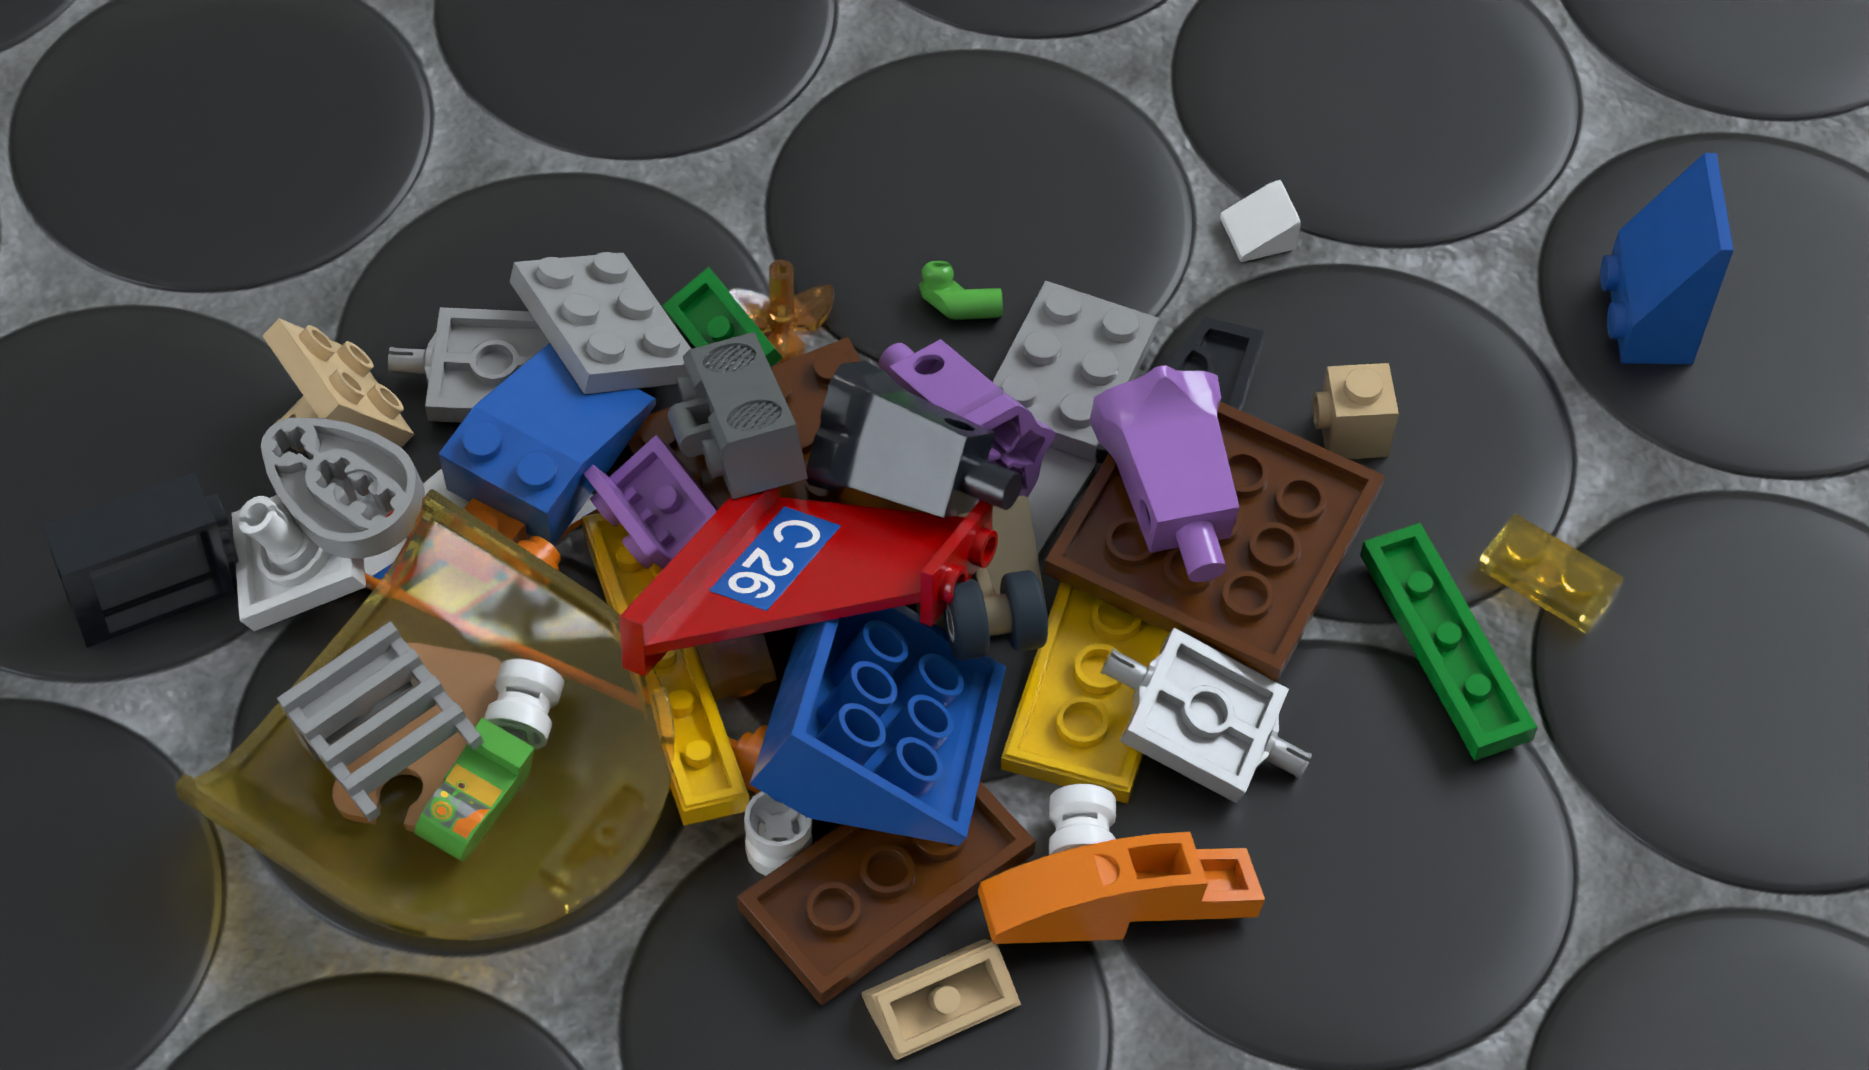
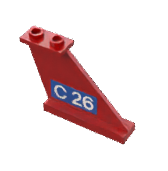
M778 487L733 500L730 496L619 616L622 668L646 677L668 651L920 603V623L932 627L947 609V604H951L956 582L968 581L980 567L986 568L991 563L998 544V533L992 530L993 505L979 500L966 517L950 516L943 518L931 513L779 497Z

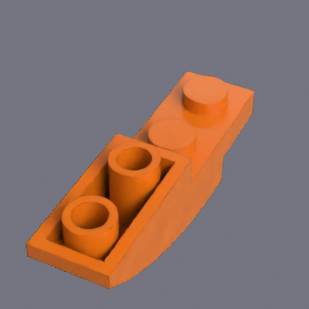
M1190 832L1149 834L1076 847L1011 868L980 882L978 888L979 898L993 944L1123 940L1130 922L1255 918L1259 916L1265 901L1247 848L1196 849Z

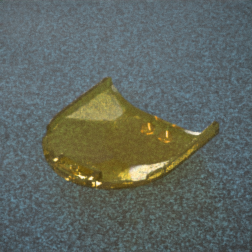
M430 489L422 498L421 511L413 531L409 534L385 576L352 618L292 687L390 621L398 629L406 643H420L487 654L498 658L502 663L510 659L531 660L542 663L558 672L565 682L558 705L550 708L548 713L552 726L546 746L534 750L529 777L472 854L465 861L461 862L415 835L413 831L406 830L404 821L409 807L418 800L423 788L422 781L413 775H399L385 783L380 791L379 798L381 815L378 816L375 825L344 818L338 812L332 798L336 778L321 759L315 762L308 753L279 702L243 743L221 763L195 778L184 774L175 786L180 800L342 907L367 921L400 933L436 940L475 941L501 938L530 931L576 911L606 890L638 857L662 815L670 790L671 774L673 773L671 761H674L675 742L673 713L666 686L662 687L654 668L646 677L622 668L620 615L612 607L448 498Z

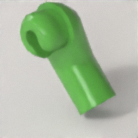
M931 261L923 266L921 270L923 281L918 285L922 298L947 318L953 320L1002 318L1003 301L1001 288L964 289L957 282L953 281V268L948 262Z

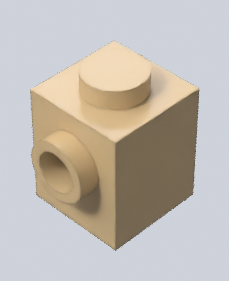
M1389 363L1327 366L1322 392H1314L1312 399L1314 426L1316 429H1322L1325 449L1347 459L1389 457L1399 415Z

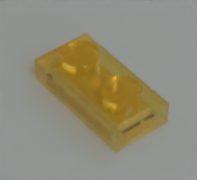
M1516 513L1483 552L1478 569L1586 634L1618 594L1624 577Z

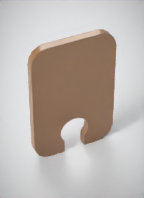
M407 643L419 655L429 672L435 675L441 682L444 690L454 703L457 702L462 708L467 719L474 727L482 717L485 718L488 705L496 701L499 695L495 688V682L502 662L498 658L469 651L420 643ZM435 705L346 766V768L352 774L442 711ZM459 732L394 776L413 775L418 777L423 783L421 795L409 807L404 826L407 831L414 832L416 823L426 804L438 787L444 783L445 775L466 747L467 742ZM336 780L333 786L332 798L338 812L349 820L375 825L378 817L369 822ZM385 783L368 794L379 811L381 810L380 791Z

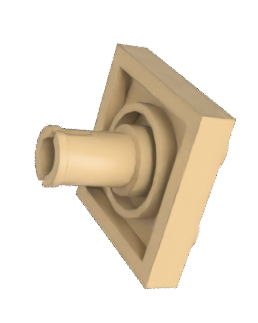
M280 318L263 334V338L303 394L297 403L276 422L287 418H325L346 422L373 431L401 448L412 438L414 433L400 414L404 410L401 401L388 388L376 381L370 372L374 367L373 362L358 346L349 341L341 345L330 340L314 326L308 325L304 329ZM302 447V448L299 449V450H298V449H295V450H297V451H299V452H304V451H305V450H304V447Z

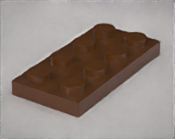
M980 781L967 838L959 846L840 824L737 896L738 910L820 1005L823 1006L978 895L980 882L1014 868L1031 857L1035 852L1036 841Z

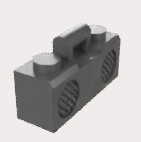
M755 332L689 349L683 355L687 376L676 378L682 402L673 405L667 414L682 454L688 457L704 454L711 478L723 476L732 500L808 479L796 422Z

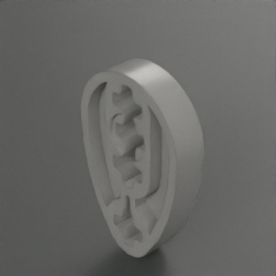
M287 418L272 425L262 438L260 447L266 473L277 496L300 530L327 553L348 559L372 557L398 545L417 525L425 504L423 482L409 455L400 446L383 436L350 423L325 418ZM290 446L298 450L304 447L309 459L300 453L296 455L290 451L285 454L283 452ZM334 477L342 481L348 477L358 494L366 496L370 493L378 508L386 512L393 509L394 512L387 518L380 514L372 517L366 504L359 500L351 503L342 487L336 483L329 485L327 483Z

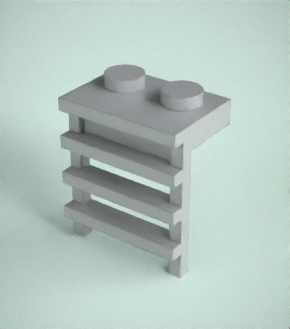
M391 621L277 698L302 745L315 762L320 759L323 761L369 822L381 815L368 794L454 734L459 732L472 750L484 743L482 736L467 719L462 708L457 702L454 703L444 690L441 682L424 666L419 655L403 640L398 629ZM435 705L442 711L352 774L346 768V766Z

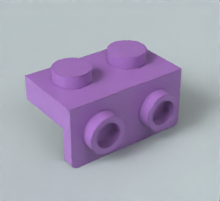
M655 435L610 477L595 465H592L583 473L597 491L590 498L591 502L613 526L617 527L620 523L629 533L622 540L624 546L646 569H649L655 563L664 569L719 509L671 447L658 435Z

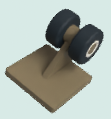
M1018 496L1013 506L1008 510L993 505L992 530L998 533L995 555L991 563L986 568L980 567L971 579H968L966 582H956L951 604H947V609L935 622L936 625L946 630L951 651L957 660L964 661L985 657L989 651L990 636L1007 634L1012 648L1016 651L1042 648L1047 642L1048 615L1030 505L1026 496ZM970 512L954 516L966 517ZM915 603V610L919 615L920 603Z

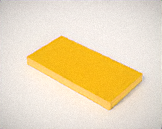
M1060 582L1048 617L1047 642L1044 647L1037 650L1001 757L1000 769L1063 787L1074 784H1092L1104 787L1113 793L1116 801L1128 804L1143 753L1119 740L1133 711V695L1135 690L1106 674H1101L1100 671L1113 648L1148 667L1158 656L1169 632Z

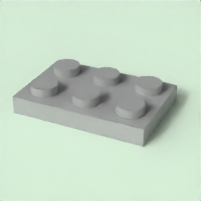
M602 252L589 256L546 257L541 260L514 262L510 277L511 285L584 394L677 384L676 378L687 376L683 355L691 349L624 253Z
M1045 280L993 383L1032 412L1036 420L1045 423L1054 430L1055 438L1049 447L1094 462L1097 447L1100 445L1089 422L1094 397L1111 387L1135 379L1156 336L1159 318Z

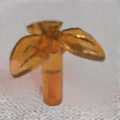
M776 260L769 266L770 299L751 290L737 288L729 290L763 333L773 332L768 339L783 357L778 363H783L805 353V343L793 331H816L827 319L834 301V289L829 284L813 287L794 297V268L786 260Z

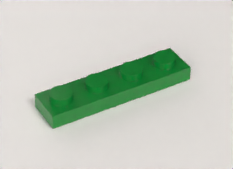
M1421 522L1363 541L1360 553L1363 562L1474 761L1533 741L1538 728Z

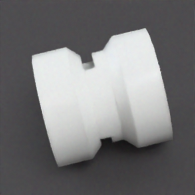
M525 659L506 660L501 663L495 682V688L499 693L498 698L488 705L485 719L533 746L535 749H541L546 746L552 726V721L548 716L549 710L558 705L565 681L558 672L542 663Z
M1074 784L1055 790L1050 795L1049 821L1056 828V832L1049 839V855L1084 845L1114 840L1115 837L1109 832V828L1115 823L1116 798L1113 793L1104 787L1092 784Z
M762 791L753 796L746 806L744 816L746 831L745 847L749 863L757 872L767 876L813 844L811 833L812 819L805 817L783 803L775 801Z

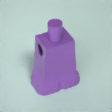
M940 339L916 353L904 343H895L889 346L879 359V369L885 371L906 391L996 432L987 461L1020 473L1022 476V486L1018 496L1029 497L1039 478L1043 456L1055 438L1054 430L1045 423L1036 420L1032 412L996 386L943 340Z
M1167 365L1158 366L1137 379L1111 387L1095 396L1089 422L1098 442L1110 453L1119 469L1149 552L1179 547L1189 580L1192 582H1206L1221 576L1227 569L1218 540L1231 537L1239 511V503L1217 418V411L1221 400L1218 376L1206 371H1178Z

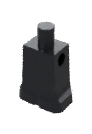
M866 361L842 363L834 373L827 390L820 415V427L815 434L806 468L808 477L806 481L808 485L829 491L854 488L943 518L970 512L974 508L976 499L1004 510H1008L1013 506L1021 490L1022 476L1018 472L987 461L996 432L906 391L885 371Z

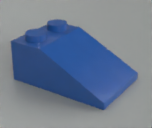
M1704 153L1627 222L1618 231L1611 255H1604L1602 258L1600 269L1601 287L1603 291L1611 292L1612 299L1607 315V330L1610 339L1618 340L1621 363L1693 364L1734 251L1717 153Z
M549 343L474 405L438 455L446 489L468 502L474 498L524 523L528 535L544 538L555 546L595 490L583 473L592 465H595L603 473L607 474L655 407L656 398L639 389L584 394Z

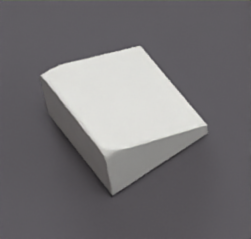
M1281 180L1265 185L1221 212L1220 219L1240 262L1279 254L1297 248L1301 226L1300 219Z

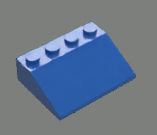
M905 605L799 626L750 785L766 793L775 801L785 804L810 819L959 846L967 838L1006 666L987 655L982 658L964 661L957 660L951 651L946 630L936 624L931 627L920 623V615Z

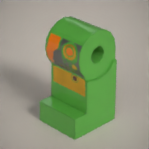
M483 717L477 723L475 729L482 736L484 743L474 750L466 743V747L445 775L444 783L438 787L426 804L414 829L415 835L461 862L465 861L472 854L529 777L535 750L533 746Z

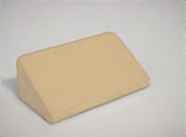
M987 939L972 943L861 993L867 1009L895 1060L1021 1005L998 945L993 944L992 940Z

